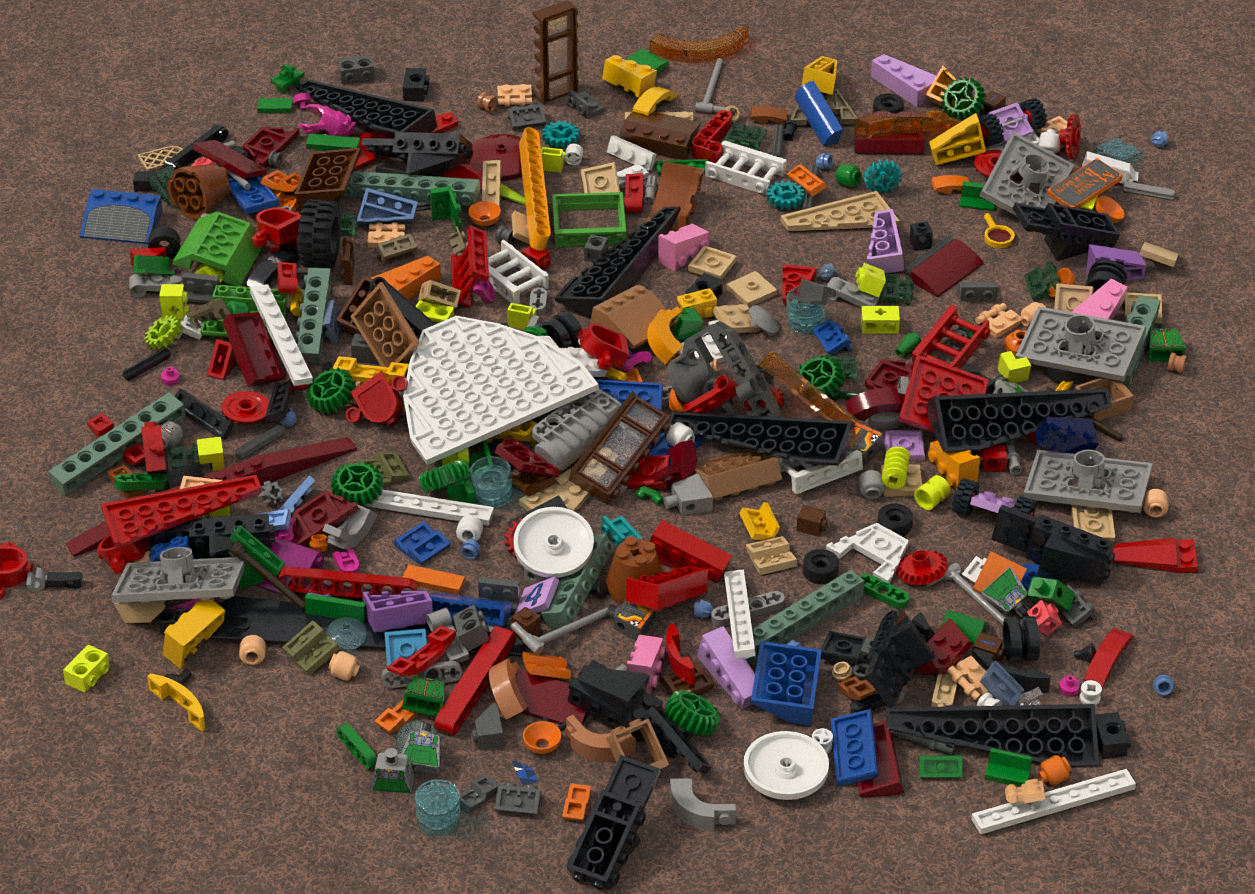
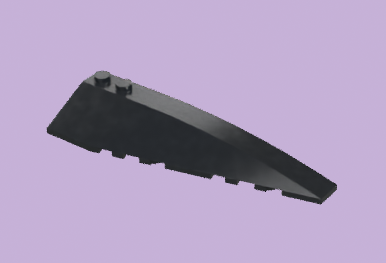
M309 79L296 87L298 91L309 93L310 97L345 115H349L356 121L376 131L395 135V132L431 133L437 128L434 109Z
M663 207L650 217L651 221L641 224L640 230L637 232L632 231L628 234L629 238L626 241L624 239L619 241L604 253V257L596 259L591 268L583 269L581 271L582 275L579 277L574 276L558 293L555 301L591 317L593 307L632 288L659 250V235H667L681 208Z
M672 411L669 421L671 425L680 422L693 430L694 435L801 464L838 466L852 452L857 439L853 421Z
M1095 704L885 708L886 729L987 752H990V749L993 748L1032 757V762L1042 763L1052 756L1058 755L1061 758L1065 757L1070 767L1099 766Z

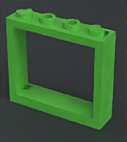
M623 192L552 194L555 247L585 246L590 235L608 238V245H616L622 239L626 241ZM618 209L619 227L559 229L558 211Z

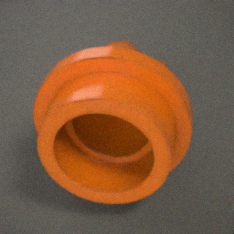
M324 534L311 536V541L309 542L311 549L322 553L327 551L329 545L327 536Z

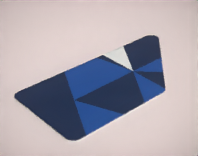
M512 761L523 786L538 782L532 767Z

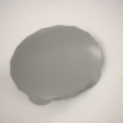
M753 305L748 311L752 318L751 325L755 329H762L771 337L779 331V325L774 316L761 306Z

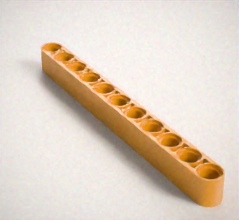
M527 127L524 129L519 142L529 242L533 249L542 251L547 245L551 232L540 137L536 129Z

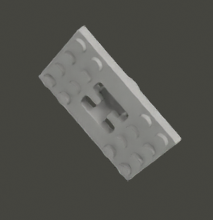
M1012 132L979 196L1014 215L1016 214L1012 207L1015 203L1045 208L1048 203L1055 204L1056 200L1047 195V190L1068 177L1074 164ZM1017 171H1019L1023 178L1020 184L1010 180V177ZM1031 183H1040L1039 194L1029 190L1028 187Z
M1038 306L1015 358L1027 357L1030 364L1124 382L1146 332V326ZM1095 336L1101 337L1099 340H1095ZM1083 345H1085V351L1094 352V354H1083ZM1069 347V351H1063L1061 348Z
M1037 450L1024 490V497L1035 501L1141 513L1153 463L1105 458L1102 453L1095 450H1082L1076 454Z
M176 547L167 549L160 554L161 561L127 563L111 595L112 603L128 604L138 601L139 603H148L157 600L195 598L208 600L213 597L228 599L234 596L247 563L237 557L193 559L190 548Z

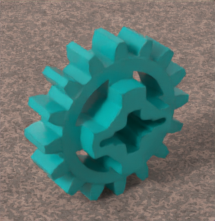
M557 121L555 124L550 122V126L545 125V129L542 130V140L545 141V145L549 144L550 148L556 146V149L559 147L565 149L570 144H577V141H579V129H577V125L572 126V122L568 124L566 121Z
M879 159L877 164L872 162V167L867 166L868 171L864 172V181L867 189L871 188L872 192L877 190L878 193L882 191L887 193L889 189L894 191L893 187H899L898 182H902L901 169L898 164L895 165L894 161L889 163L888 159L884 162Z
M781 180V183L774 182V185H769V189H767V201H769V205L774 204V208L781 207V210L784 208L790 210V207L796 209L797 205L801 206L802 202H804V189H802L801 185L797 186L796 182L790 183L789 180L787 183H784L783 180Z

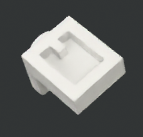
M185 315L183 321H180L183 327L180 328L182 331L178 333L177 339L181 337L182 333H185L200 340L202 337L200 331L203 324L198 320L201 328L197 329L190 318Z
M976 556L962 573L963 578L975 584L987 559L983 558L982 560Z

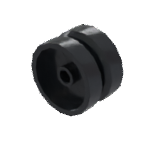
M562 311L553 316V318L540 323L539 327H543L546 330L548 336L553 339L559 348L581 347L578 343V335L582 327L571 313Z
M1035 616L1022 617L1020 623L1017 618H1004L1002 636L1008 663L1020 662L1022 656L1026 661L1038 660L1040 656V635Z

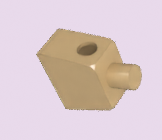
M429 280L422 283L418 301L423 300L457 308L461 290Z

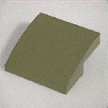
M396 451L378 452L377 458L359 459L358 461L360 464L366 461L367 465L373 464L374 468L378 467L379 472L383 476L384 487L409 478V473Z
M313 620L282 647L308 675L313 674L334 653L341 649Z

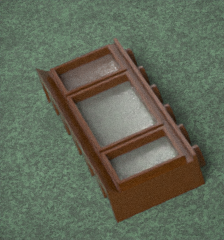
M569 0L532 12L533 16L540 22V24L534 26L535 32L540 36V38L534 40L535 46L540 50L539 53L534 54V57L540 63V66L535 68V73L541 80L535 82V86L540 92L534 93V96L543 105L546 101L568 94V90L572 89L578 92V10Z
M632 390L571 469L569 481L609 504L612 499L615 500L618 497L622 485L626 486L628 484L631 473L637 472L641 465V460L647 459L651 452L650 448L659 443L660 435L669 430L671 415H667L639 398Z

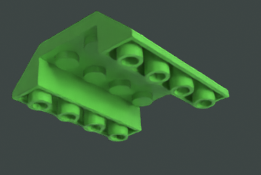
M214 212L197 220L172 264L190 270L194 261H198L225 271L223 282L240 287L264 246L257 247L253 245L252 236L257 231L251 223L220 212Z
M216 285L212 295L213 300L221 297L225 305L229 301L244 302L248 306L250 313L259 312L250 294V287ZM270 289L284 319H286L288 294L278 293V289ZM224 319L218 321L204 320L200 331L201 335L228 338L222 322ZM266 328V331H267V333H268V336H269V338H270V341L273 342V340H272V338H271V336H270V334H269V332H268V330H267V328Z

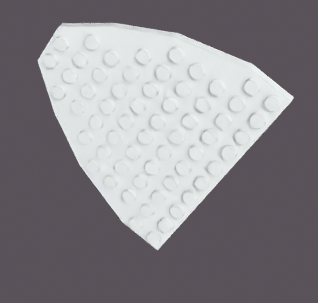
M454 316L422 330L418 348L413 352L410 359L406 378L408 380V388L404 391L403 397L411 443L425 463L429 465L599 390V386L579 360L538 336L498 323Z

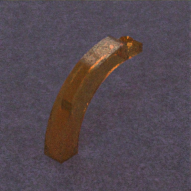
M743 24L725 36L706 41L679 40L659 33L650 40L649 52L663 59L687 63L715 61L718 58L723 59L743 50V43L749 38V26Z

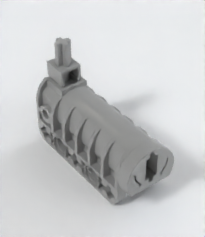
M599 389L590 393L589 396H583L557 408L533 427L532 437L539 443L533 447L532 451L562 470V473L584 454L622 404ZM582 403L583 406H575L574 404ZM622 421L610 435L611 438L618 436L622 440L631 437L639 443H642L646 438L645 435ZM556 422L558 425L552 426L550 423Z

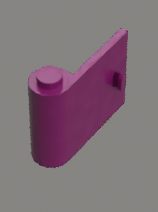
M277 538L270 549L285 562L283 568L291 566L318 569L324 564L322 552L281 538ZM284 576V577H283V578H284L285 580H287V581H291V580H292V579H291L290 577H288V576ZM265 578L264 582L254 585L285 596Z

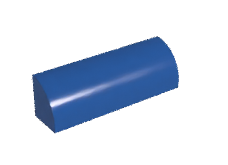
M810 81L804 84L795 94L796 102L823 147L839 143L843 131L841 125L815 82Z
M444 593L429 595L432 599L433 612L447 608L451 619H453V615L475 605L478 611H483L487 624L505 626L512 608V603Z

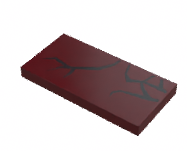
M217 140L193 144V150L244 179L263 176L267 173L268 169Z

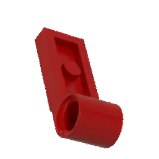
M643 173L626 174L625 213L643 212L644 197Z
M278 262V293L297 295L298 278L296 263Z
M725 375L719 376L715 381L714 389L684 405L685 412L708 413L737 395L735 387L739 386L738 383Z

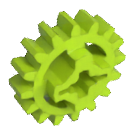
M166 315L164 319L161 317L145 333L146 337L144 339L146 344L153 350L157 348L160 350L162 346L166 348L173 343L174 338H178V333L182 331L180 328L183 326L174 315L170 317Z

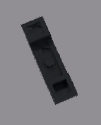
M287 247L272 253L253 271L245 283V287L270 285V279L277 274L278 262L297 263L300 260L298 250Z
M976 648L973 650V658L987 671L990 665L995 662L993 661L994 655ZM999 663L1023 687V692L1048 693L1051 675L1032 669L1030 673H1026Z

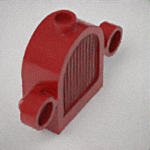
M269 208L259 212L256 216L258 232L252 236L253 245L257 247L265 246L267 241L282 245L298 237L301 213H295L284 208Z
M595 323L590 324L586 330L581 329L578 339H580L581 347L588 354L598 359L597 365L606 371H609L612 366L621 369L630 355L625 335Z
M380 371L351 391L359 409L356 407L349 408L346 412L347 420L358 423L365 416L368 420L378 424L387 425L388 427L395 425L403 410V400L398 391L402 392L408 388V380L400 375L395 376L391 380L387 373Z
M156 421L145 422V427H141L147 473L166 472L161 425H156Z
M109 534L100 542L97 554L100 559H105L114 574H120L124 571L127 563L144 557L150 545V539L146 537L115 549Z
M6 542L0 545L1 599L5 596L4 587H14L23 583L28 577V572H33V562H28L26 553L21 548L16 547L13 542Z

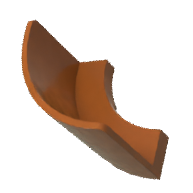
M664 162L656 198L644 223L651 221L650 217L666 206L681 208L670 231L676 232L679 231V228L689 225L690 214H694L697 206V201L694 200L697 191L701 190L704 169Z

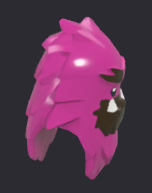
M309 104L305 107L310 112L321 117L318 123L313 125L298 124V127L308 135L321 134L349 137L356 132L354 129L356 122H352L349 115L346 116L340 111H335L328 106Z

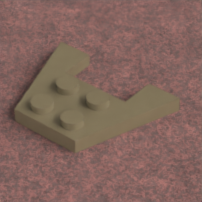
M838 89L833 90V95L821 92L833 114H840L841 125L858 124V117ZM797 103L790 120L795 121L797 125H807V118Z

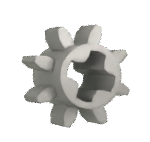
M266 481L264 486H261V494H259L258 498L263 500V504L270 502L271 505L277 504L276 500L282 499L281 491L283 488L277 485L278 482L271 484L270 481Z

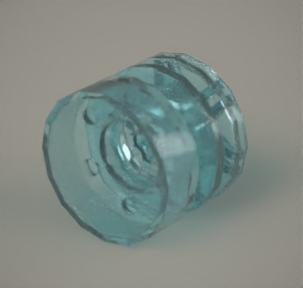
M800 286L790 290L789 293L799 294ZM787 294L788 325L793 331L804 334L814 333L813 329L826 322L825 305L807 304L789 298Z
M496 456L484 457L474 462L470 468L471 484L476 494V503L494 508L507 504L513 496L511 467L509 463L503 458Z
M438 779L425 782L417 788L415 793L416 822L420 831L433 837H442L453 833L461 822L460 795L457 787L449 781Z

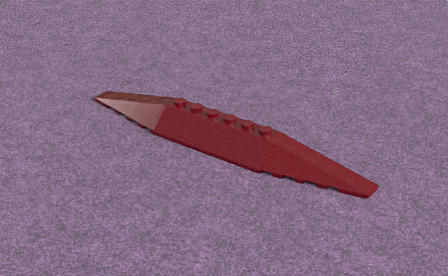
M348 437L259 455L200 478L225 481L257 475L260 485L263 486L266 481H277L356 451L357 448ZM181 485L165 490L163 492L180 489ZM106 521L65 543L73 557L98 548L100 542L110 534Z

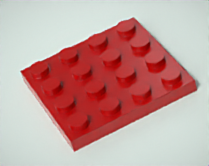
M917 355L898 421L934 433L929 422L926 403L934 396L985 394L989 379Z

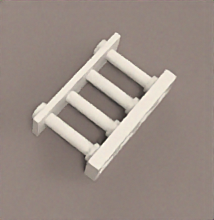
M723 141L721 143L722 157L717 163L707 161L705 167V176L767 195V189H769L772 177L775 174L782 177L786 174L787 160ZM727 160L736 162L732 168L723 166ZM743 165L752 167L748 173L739 171ZM759 169L767 172L763 178L754 176Z
M505 240L501 241V252L488 257V280L493 285L495 291L510 303L519 304L520 293L537 284L545 290L549 288L548 274ZM503 258L509 260V262L497 268L490 266ZM515 266L520 269V271L508 277L501 275V273ZM526 275L532 278L519 286L512 284V282Z
M859 450L851 452L838 466H814L813 464H801L779 458L781 472L786 471L792 477V491L795 494L863 469L862 453ZM802 465L806 469L797 472L793 467Z

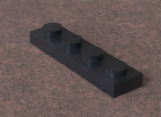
M291 379L274 385L265 415L268 423L272 421L279 422L286 417L295 387Z
M179 388L175 397L184 404L185 414L218 437H221V439L226 440L235 423L192 394Z
M652 706L647 711L652 717L650 721L664 731L663 736L669 742H673L676 745L675 750L679 755L687 758L689 761L688 765L693 771L707 774L712 768L672 720L668 718L666 713L661 708Z

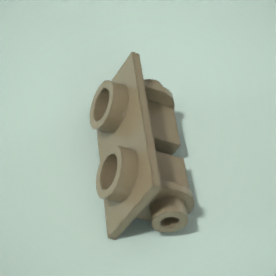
M456 226L457 232L450 234L449 241L454 254L461 256L468 245L466 233L464 231L461 232L458 226Z

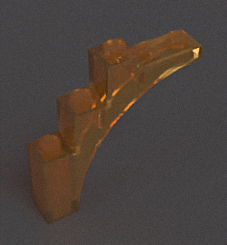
M936 109L925 113L906 110L896 114L880 110L855 118V135L866 139L901 133L941 135L964 120L948 116L946 112Z
M770 351L759 364L761 368L825 420L853 421L855 427L857 418L821 392L774 352Z

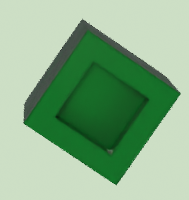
M469 479L447 485L448 500L476 504L475 490Z

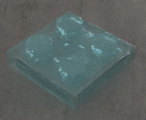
M1113 138L1095 146L1093 152L1126 163H1131L1141 158L1142 151L1136 149L1135 146L1128 145L1118 138Z

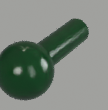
M835 392L834 398L830 396L828 399H851L861 392Z

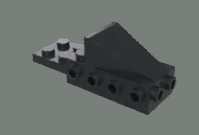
M395 132L394 139L362 138L361 145L368 152H371L374 157L383 158L384 156H390L403 160L407 164L406 173L408 175L436 177L461 164H470V160L473 157V144L460 133Z
M1015 203L1012 207L1024 230L1046 235L1044 240L1057 261L1087 253L1089 251V244L1113 248L1120 237V233L1106 213L1048 203L1045 208Z
M1001 505L999 508L991 540L1027 553V559L1040 563L1036 577L1046 579H1082L1098 586L1102 584L1103 580H1108L1111 573L1109 566L1112 565L1116 555L1113 553L1116 542L1042 514L1039 518H1036L1005 505Z
M269 513L196 518L190 520L189 525H177L151 535L149 539L152 548L158 543L164 544L176 537L188 536L189 547L195 559L201 557L204 559L230 558L232 556L228 551L234 543L229 538L239 525L245 528L268 549H271L275 542V537L271 538V536H274V525L270 524Z
M902 608L896 611L891 610L882 618L867 656L870 665L865 677L889 708L897 704L903 686L912 680L915 669L935 659L924 636Z
M592 660L588 666L585 665L581 669L579 677L577 679L573 678L568 686L570 692L567 701L613 729L620 726L628 728L630 727V722L639 718L641 721L646 719L650 721L652 717L647 711L652 706L661 708L666 713V709L662 707L663 701L646 692L650 676L644 673L608 669L603 664ZM650 721L664 754L674 759L678 755L675 750L676 745L673 742H669L663 736L664 731ZM675 724L684 736L690 740L693 734L689 731L686 732L685 729L679 728ZM640 730L631 733L636 742L640 739L645 742Z
M620 755L605 790H601L599 797L594 802L592 813L587 818L583 833L578 838L573 855L568 860L567 869L573 880L584 883V881L590 882L594 888L604 890V888L611 890L613 885L618 883L620 878L619 871L622 865L627 863L629 855L641 843L637 831L639 826H643L646 814L644 809L661 773L660 768Z

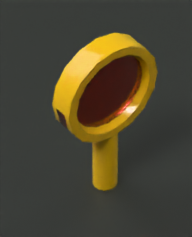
M989 213L984 215V219L989 225V228L984 233V240L987 245L998 249L1010 247L1014 243V231L1007 226L996 225Z

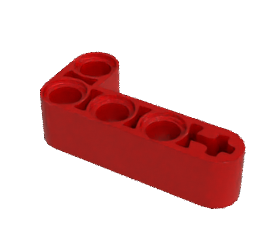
M721 110L717 112L692 139L693 158L697 160L708 159L709 162L717 163L722 157V145L719 142L732 129V113L730 111Z

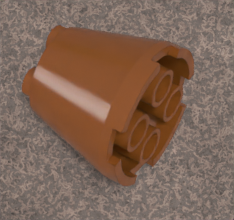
M214 164L181 167L174 170L171 179L168 180V192L173 205H177L183 212V215L190 219H198L203 213H208L231 192L227 170Z
M629 536L618 545L606 577L607 591L613 601L620 605L625 601L626 578L633 577L639 580L640 575L656 576L657 572L663 571L655 544Z

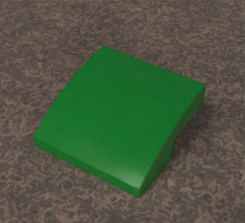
M645 49L635 52L626 59L633 60L639 65L651 66L652 69L657 70L658 75L669 64L668 61Z

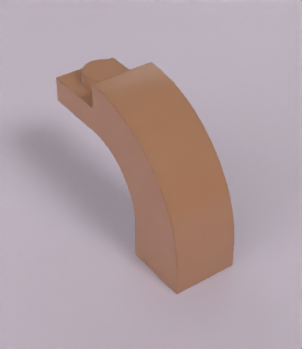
M509 658L492 666L489 670L491 689L505 720L524 711L528 707L516 682V673L521 668L517 661L511 664Z
M574 715L566 718L565 733L570 739L571 749L574 752L594 761H616L606 740L611 733H592ZM631 733L617 739L626 757L636 753V739Z

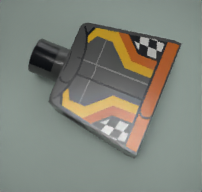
M853 421L857 439L852 452L859 450L862 453V463L867 464L885 444L883 433Z
M625 599L620 607L610 604L607 609V616L614 618V629L637 641L639 635L646 636L658 619V611H652L649 607L626 602Z

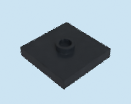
M829 631L820 648L822 649L821 659L859 665L860 651L866 637Z

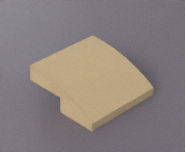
M1144 242L1139 254L1174 267L1179 256L1176 252L1148 242Z
M783 536L746 544L747 552L760 575L797 567V559L790 552V544Z

